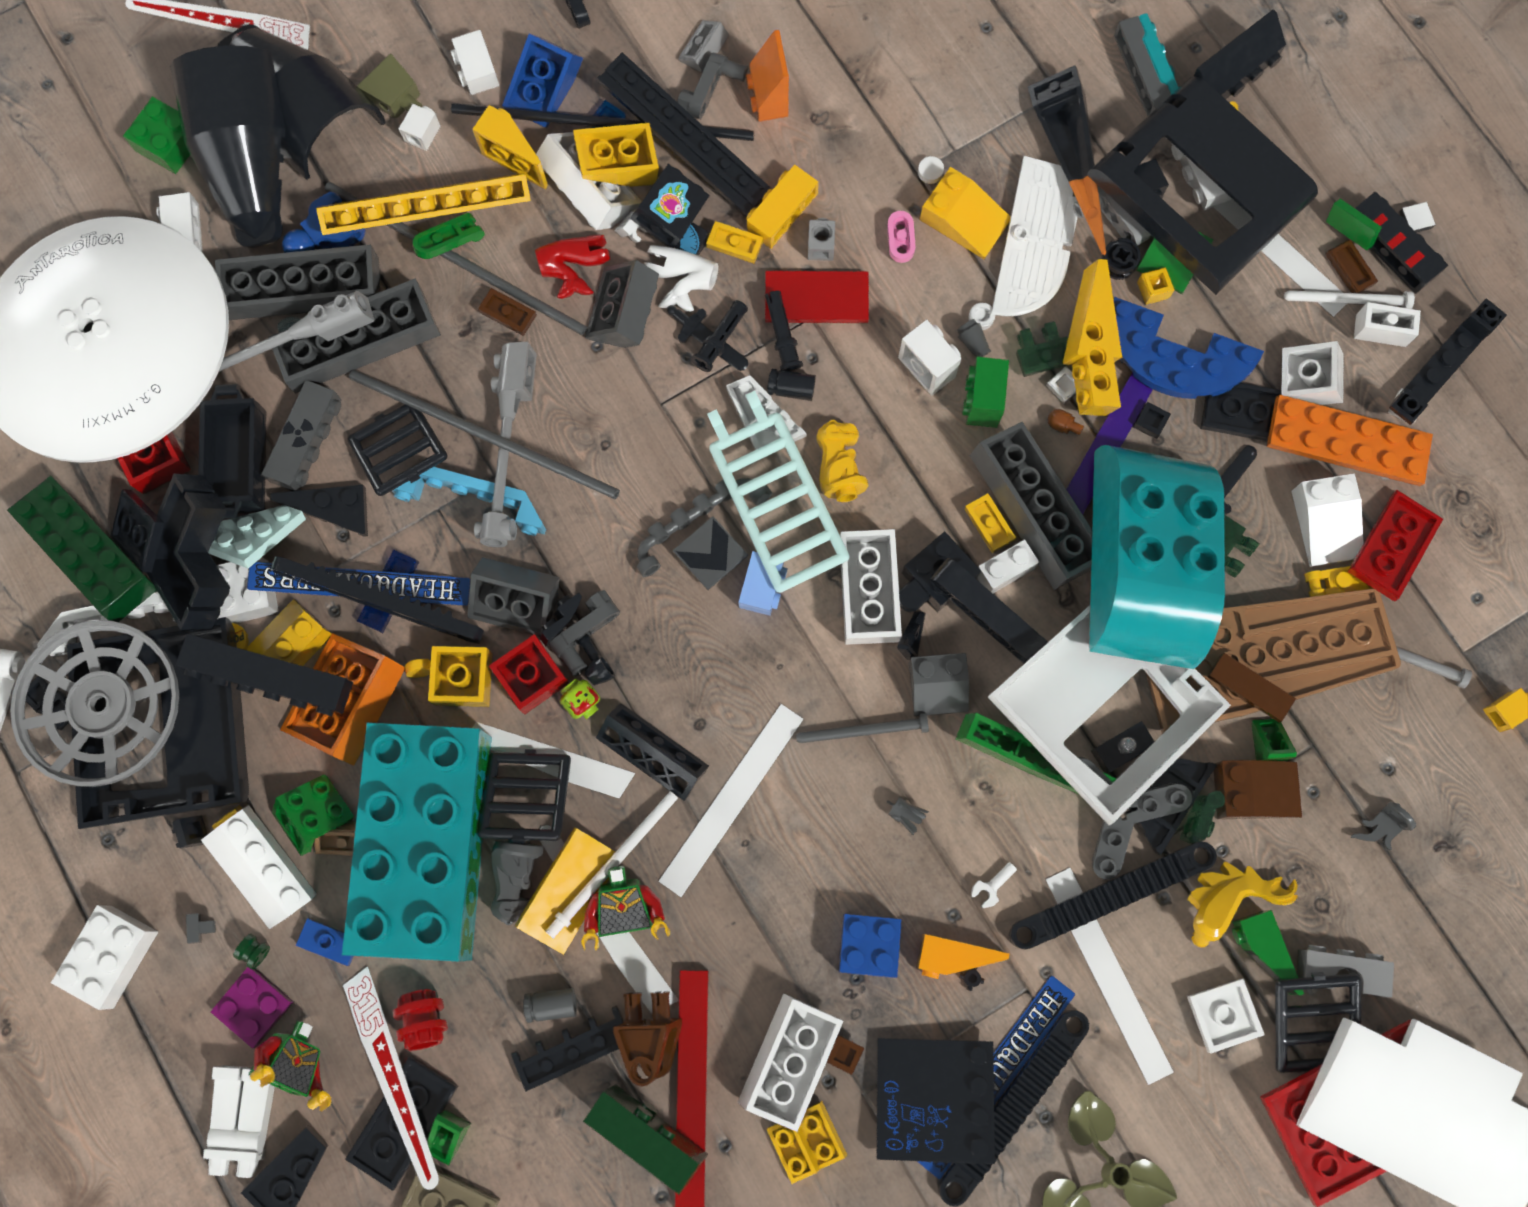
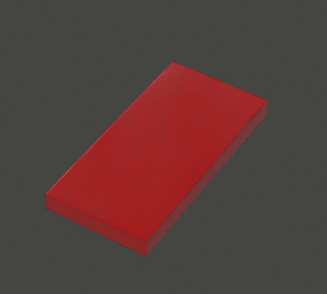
M766 271L765 294L769 293L770 295L772 291H781L788 323L869 322V271ZM765 299V323H772Z
M1396 490L1388 500L1347 572L1392 601H1397L1442 523L1443 518Z

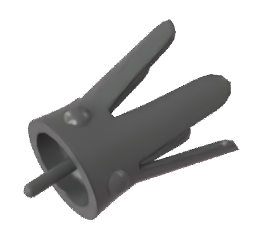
M899 797L895 804L887 800V803L893 806L888 815L897 822H901L914 836L917 828L912 822L921 824L922 819L926 818L924 813L929 811L908 804L901 797Z

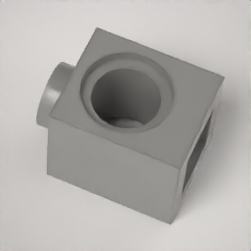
M826 218L809 220L808 260L833 261L835 221H829ZM822 235L827 237V239L820 241L816 237Z

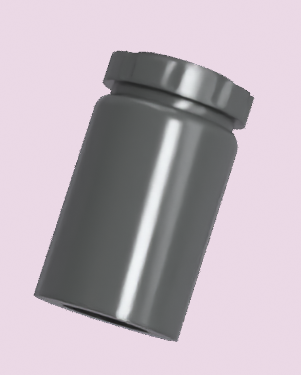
M574 988L537 992L533 995L531 993L525 994L523 1010L527 1023H532L534 1020L538 1022L576 1017L577 1003Z

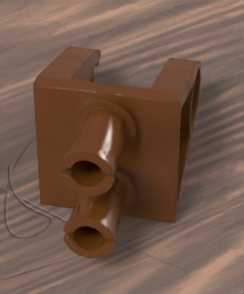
M669 991L651 993L653 1019L643 1018L642 992L623 994L625 1020H623V1023L613 1027V1033L628 1076L632 1083L637 1086H647L656 1079L664 1077L671 1069L682 1027V1018H670ZM639 1063L642 1071L648 1077L647 1079H642L637 1072Z

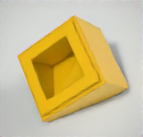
M1166 267L1142 273L1137 281L1145 305L1169 299L1174 292V287Z

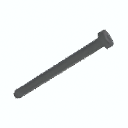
M923 713L919 714V718L799 732L796 734L798 743L917 729H921V733L929 732L927 714Z

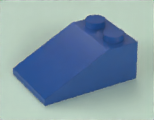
M528 34L502 107L557 112L576 79L583 57L544 38ZM533 121L545 128H547L550 123Z

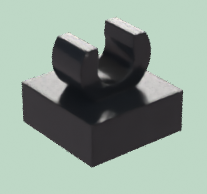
M202 815L179 818L172 822L174 827L172 833L176 834L178 841L176 844L177 848L203 845L201 840L207 836V831Z

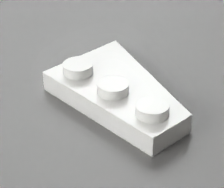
M750 375L726 385V389L744 427L757 421L745 396L755 391L767 416L776 412L782 415L794 442L807 436V433L795 424L786 411L782 410ZM775 425L749 438L756 450L779 439L780 436Z

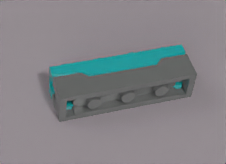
M1145 13L1119 21L1114 38L1148 117L1179 87L1175 80L1174 68L1167 61L1165 47L1158 40L1156 26L1154 22L1150 21L1148 14Z

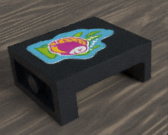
M668 163L630 219L667 247L674 248L710 195L700 185L693 183L679 169L674 168Z

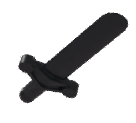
M673 305L667 307V313L683 325L678 335L680 343H685L692 335L703 344L704 338L712 335L713 332L701 323L707 316L704 309H699L695 314L688 317ZM725 342L724 352L718 356L737 370H745L749 365L746 357Z
M1246 446L1221 476L1224 498L1256 458L1257 450L1255 447ZM1224 502V515L1231 512L1232 508Z

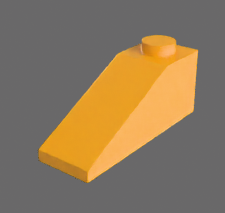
M923 934L916 968L923 969V976L939 979V974L949 975L1008 960L1009 953Z

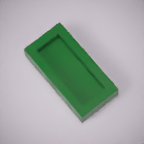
M1341 198L1333 204L1326 223L1366 251L1374 245L1382 228Z

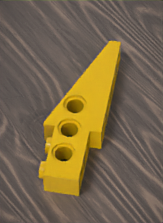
M1098 259L1083 272L1063 364L1072 365L1073 368L1072 376L1075 382L1079 415L1107 416L1121 407L1114 362L1122 358L1108 260Z

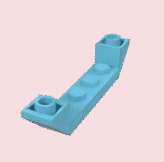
M433 467L420 474V479L413 483L408 481L392 490L394 497L399 500L409 502L410 499L419 501L426 482L428 486L441 489L442 486L452 488L451 491L456 494L466 496L467 493L477 495L476 497L482 501L492 502L495 483ZM505 486L503 505L511 509H517L519 506L515 522L521 528V531L532 536H536L537 533L545 535L546 528L526 492Z

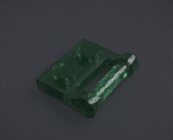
M1212 791L1207 796L1201 795L1196 798L1191 806L1180 840L1191 844L1204 841L1206 837L1209 838L1215 827V822L1212 819L1216 808H1220L1225 803L1223 793Z

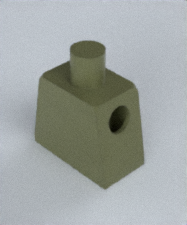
M389 54L357 86L380 110L394 118L399 117L405 110L408 112L412 104L422 107V104L416 100L420 95L416 83L392 54Z

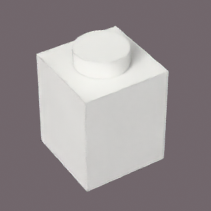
M412 104L399 127V131L405 142L427 151L440 128L436 113L432 109Z

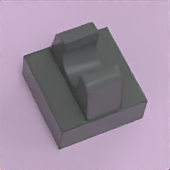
M186 914L188 944L202 943V934L216 933L215 921L201 922V914Z

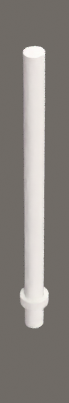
M669 791L563 912H558L555 915V921L545 931L550 937L554 939L564 926L568 927L571 924L570 920L609 877L608 869L619 866L678 799L674 793Z

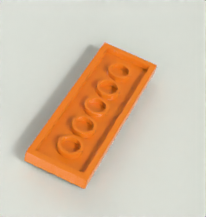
M1279 395L1275 399L1267 447L1421 486L1425 484L1433 434Z

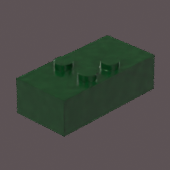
M616 1084L603 1091L583 1122L679 1195L689 1184L708 1156V1153L657 1116L658 1111L649 1103L643 1102L641 1104Z

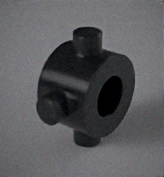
M978 967L967 970L965 973H960V978L963 979L969 991H972L973 987L979 984H984L985 979L981 978L980 973L977 971Z

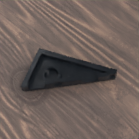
M364 485L270 493L271 500L280 505L300 510L308 516L332 523L342 529L345 528L356 532L363 537L368 536L366 487Z

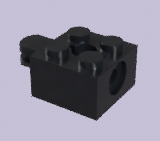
M945 531L904 565L902 574L909 581L899 590L900 608L904 611L914 612L924 603L928 602L938 613L950 602L929 581L946 558L954 560L975 579L978 578L981 570Z

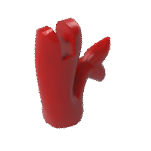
M604 235L558 240L535 249L542 277L559 278L564 281L557 298H568L575 292L581 295L594 294L587 283L578 277V274L564 262L587 267L599 266L610 260L609 250L602 248L607 243Z

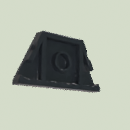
M1181 758L1177 759L1149 787L1153 788L1178 782L1185 785L1192 794V802L1186 810L1137 823L1156 854L1161 855L1217 766L1216 764ZM1132 807V808H1128V809H1129V810H1131V809L1136 810V807Z

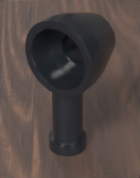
M587 635L581 638L578 644L580 647H583L591 660V663L584 672L587 679L594 686L613 679L615 674L612 668L599 654L592 643L591 637Z

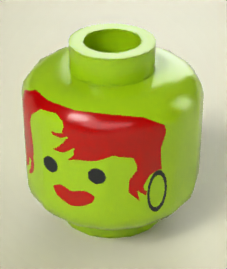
M576 678L560 691L562 694L560 704L573 719H579L583 716L587 720L599 710L596 704L600 701V695L587 680L579 681Z

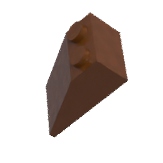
M1225 760L1215 763L1217 766L1213 772L1217 820L1302 818L1297 762Z

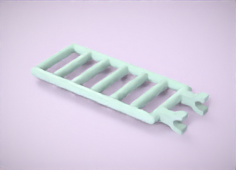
M753 391L745 396L757 421L730 435L717 409L707 413L719 440L710 444L709 450L775 591L781 593L846 562L849 559V553L782 415L776 412L767 416L756 392ZM775 425L780 436L779 439L727 463L721 450ZM786 448L792 461L740 486L737 485L732 474L733 472ZM797 471L803 484L751 509L748 508L743 497L744 495ZM808 494L814 506L813 508L760 533L754 521L755 518ZM817 517L820 518L825 531L773 556L770 555L765 542ZM829 540L831 541L836 555L782 580L776 568L777 565Z

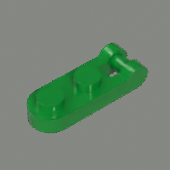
M465 213L417 234L413 239V250L419 258L431 259L470 241L478 242L485 236V232L481 226L475 224L476 220L471 213Z

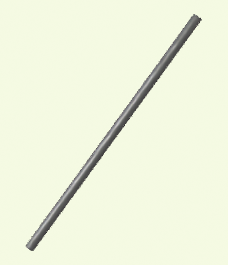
M331 182L325 185V191L337 193L344 202L361 200ZM402 222L387 224L390 228L412 240L420 233ZM450 250L440 255L582 336L585 334L587 326L456 252Z
M356 370L350 372L349 379L610 498L617 499L620 490Z

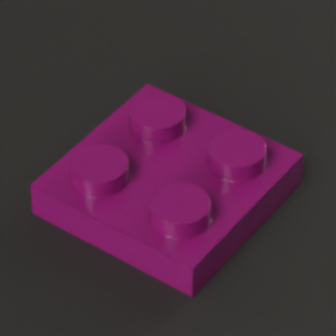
M247 967L210 1013L253 1049L260 1044L292 1005L293 1001L256 969L251 970Z

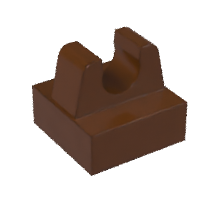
M837 1035L827 1063L853 1075L864 1047Z

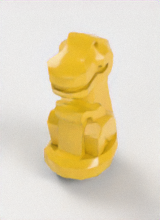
M830 420L818 430L816 436L817 443L822 450L819 485L826 497L837 499L838 502H850L855 500L859 494L865 492L869 487L867 478L858 472L855 463V450L845 449V447L853 446L857 443L859 432L857 427L851 423H838L836 420Z

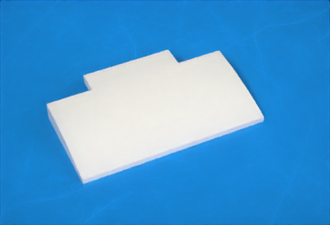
M1343 1017L1296 1125L1457 1207H1526L1528 1203V1109L1512 1101L1523 1073L1415 1019L1411 1020L1400 1045Z

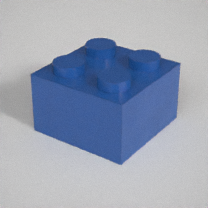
M843 914L839 972L897 978L902 919Z

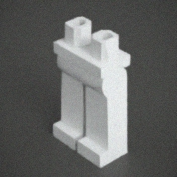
M226 1065L213 1067L212 1079H215L211 1123L207 1137V1149H204L203 1155L204 1159H209V1175H227L229 1161L233 1160L238 1161L236 1177L251 1178L256 1174L258 1161L265 1159L266 1150L263 1148L266 1141L275 1087L269 1084L260 1087V1080L252 1081L248 1075L251 1070L249 1067Z

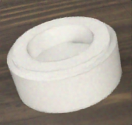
M933 156L924 158L918 168L919 178L927 184H934L940 181L944 172L942 161Z
M977 303L971 308L968 319L969 321L975 319L977 324H981L982 330H986L992 326L995 315L991 314V305Z

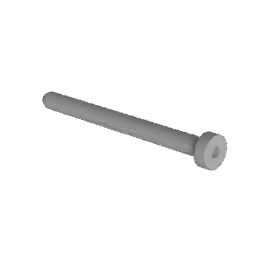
M1397 647L1400 660L1457 681L1456 686L1466 688L1471 680L1472 671L1464 668L1459 671Z

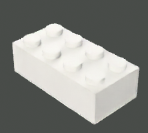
M895 529L840 532V537L849 553V559L841 564L845 645L899 642L902 637Z

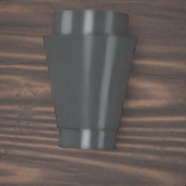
M975 319L968 321L957 329L958 338L976 358L984 357L991 352L981 324H977Z

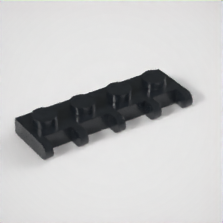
M618 1006L612 1007L615 1019L598 1026L594 1016L588 1018L591 1030L574 1038L571 1037L568 1028L561 1030L565 1042L548 1050H545L541 1040L535 1042L539 1054L526 1060H521L518 1051L511 1053L525 1092L618 1050L619 1048L613 1033V1027L623 1023V1017Z

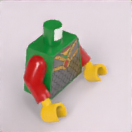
M624 866L609 868L610 883L602 884L599 887V892L592 895L586 908L584 919V932L586 934L581 940L582 948L585 950V943L588 940L595 941V951L599 948V940L597 935H595L596 933H598L599 937L651 929L652 935L658 940L657 930L663 927L665 928L666 935L669 936L670 929L663 922L665 917L661 901L647 885H641L639 879L627 880Z
M297 1021L291 1035L275 1033L255 1049L254 1065L248 1075L254 1082L260 1080V1087L269 1084L292 1095L308 1097L309 1095L312 1098L307 1102L308 1108L314 1110L319 1106V1110L323 1111L331 1105L332 1100L330 1095L323 1091L321 1083L320 1049L307 1043L313 1027L304 1022Z

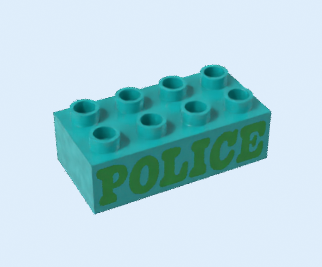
M367 723L342 955L457 962L472 961L483 838L478 837L477 829L492 737L479 728Z

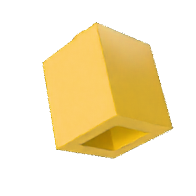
M1522 688L1506 693L1483 709L1499 732L1513 729L1528 718V693L1524 692Z

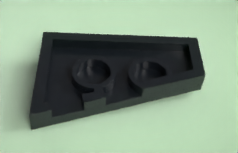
M308 1125L242 1190L241 1194L254 1207H297L328 1145Z

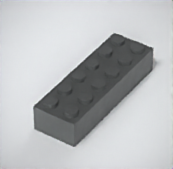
M372 245L215 260V271L221 280L226 295L229 320L308 313L315 305H325L334 301L341 294L348 295L354 291H359L366 297L381 292L379 257Z
M412 279L369 296L368 299L375 320L372 323L330 341L318 335L298 340L293 339L272 348L284 381L289 388L296 394L301 391L305 380L321 384L440 336L441 334L417 279Z
M1023 421L981 441L969 456L1022 540H1026L1039 561V567L1053 589L1056 590L1091 571L1092 529Z

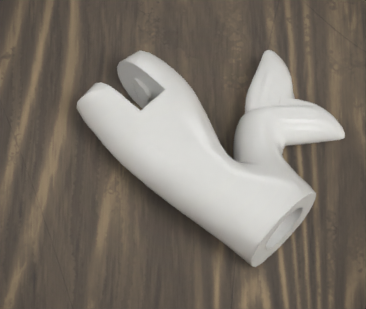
M658 245L649 246V254L666 259L664 267L644 262V265L659 273L658 278L688 275L676 283L658 307L667 308L670 305L674 306L677 304L685 311H694L688 293L691 290H712L717 279L718 263L676 248Z

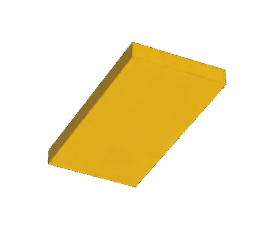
M574 827L516 922L515 927L564 955L585 919V911L591 897L570 920L571 924L568 927L564 926L554 939L545 931L555 921V915L558 912H563L612 857L615 851ZM609 877L603 882V884L607 883Z

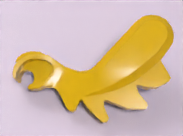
M1223 862L1220 867L1223 874L1215 872L1201 873L1197 880L1205 887L1196 888L1188 896V901L1198 910L1193 921L1194 932L1191 937L1192 942L1196 946L1203 948L1208 946L1210 941L1219 940L1226 932L1242 899L1245 897H1260L1274 905H1290L1294 903L1298 895H1294L1298 887L1296 880L1294 879L1287 890H1285L1280 885L1282 877L1266 881L1252 867L1247 866L1244 872L1228 862Z

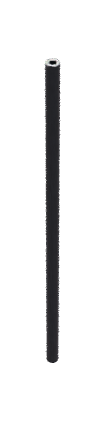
M452 103L451 112L452 114L482 116L488 106ZM502 108L511 115L512 119L594 127L642 123L640 120ZM704 126L716 138L754 141V131Z

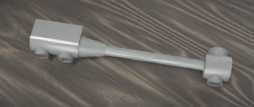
M354 291L348 295H338L334 301L325 305H315L308 312V315L289 327L288 330L224 357L219 372L293 339L298 340L319 335L330 341L372 323L375 320L369 299L359 291Z
M529 342L506 343L502 346V352L494 355V366L496 369H499V377H492L491 388L494 393H497L499 399L500 418L502 420L500 436L511 440L512 422L515 419L520 401H532L537 354ZM500 447L497 458L492 512L483 514L482 522H476L474 525V534L477 539H480V543L496 548L505 547L508 540H515L517 535L515 520L502 513L509 451Z

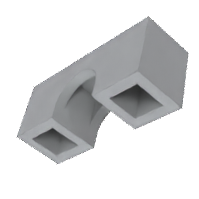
M1308 945V950H1298V978L1311 977V973L1323 972L1326 976H1334L1344 968L1350 974H1357L1361 977L1362 994L1392 998L1394 962L1384 961V955L1365 953V958L1355 957V951L1337 949V954L1326 953L1327 947Z

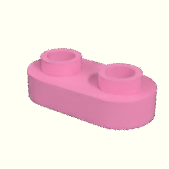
M896 211L890 215L887 225L889 254L894 261L905 263L910 261L915 253L914 221L909 213ZM902 225L904 229L899 230L896 226ZM902 248L905 249L906 252L899 253L897 250Z

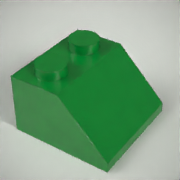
M1200 233L1210 244H1212L1214 239ZM1154 238L1136 271L1146 273L1166 267L1174 291L1183 294L1194 274Z

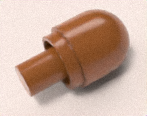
M1055 409L1048 415L1047 421L1049 426L1060 433L1068 434L1071 431L1081 435L1084 429L1083 425L1075 422V417L1062 409Z

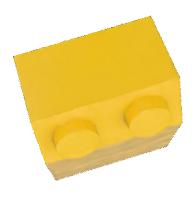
M489 105L472 129L482 155L516 174H526L527 180L546 190L548 184L541 161L513 121L511 115L502 108L496 109Z
M649 123L573 130L582 179L629 187L653 185L657 180L659 166Z
M950 167L922 206L920 221L982 259H985L1009 225L1011 216L972 179Z

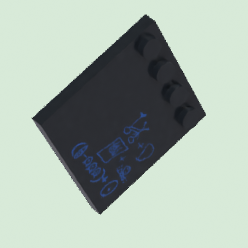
M878 1038L877 1160L995 1164L993 1041Z

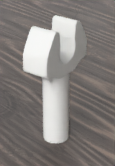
M1009 862L990 882L983 883L982 881H977L972 887L970 896L973 898L981 890H985L988 893V899L983 902L981 908L994 906L999 901L997 890L1017 869Z

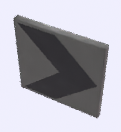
M713 516L672 550L707 590L711 589L748 557L743 548Z

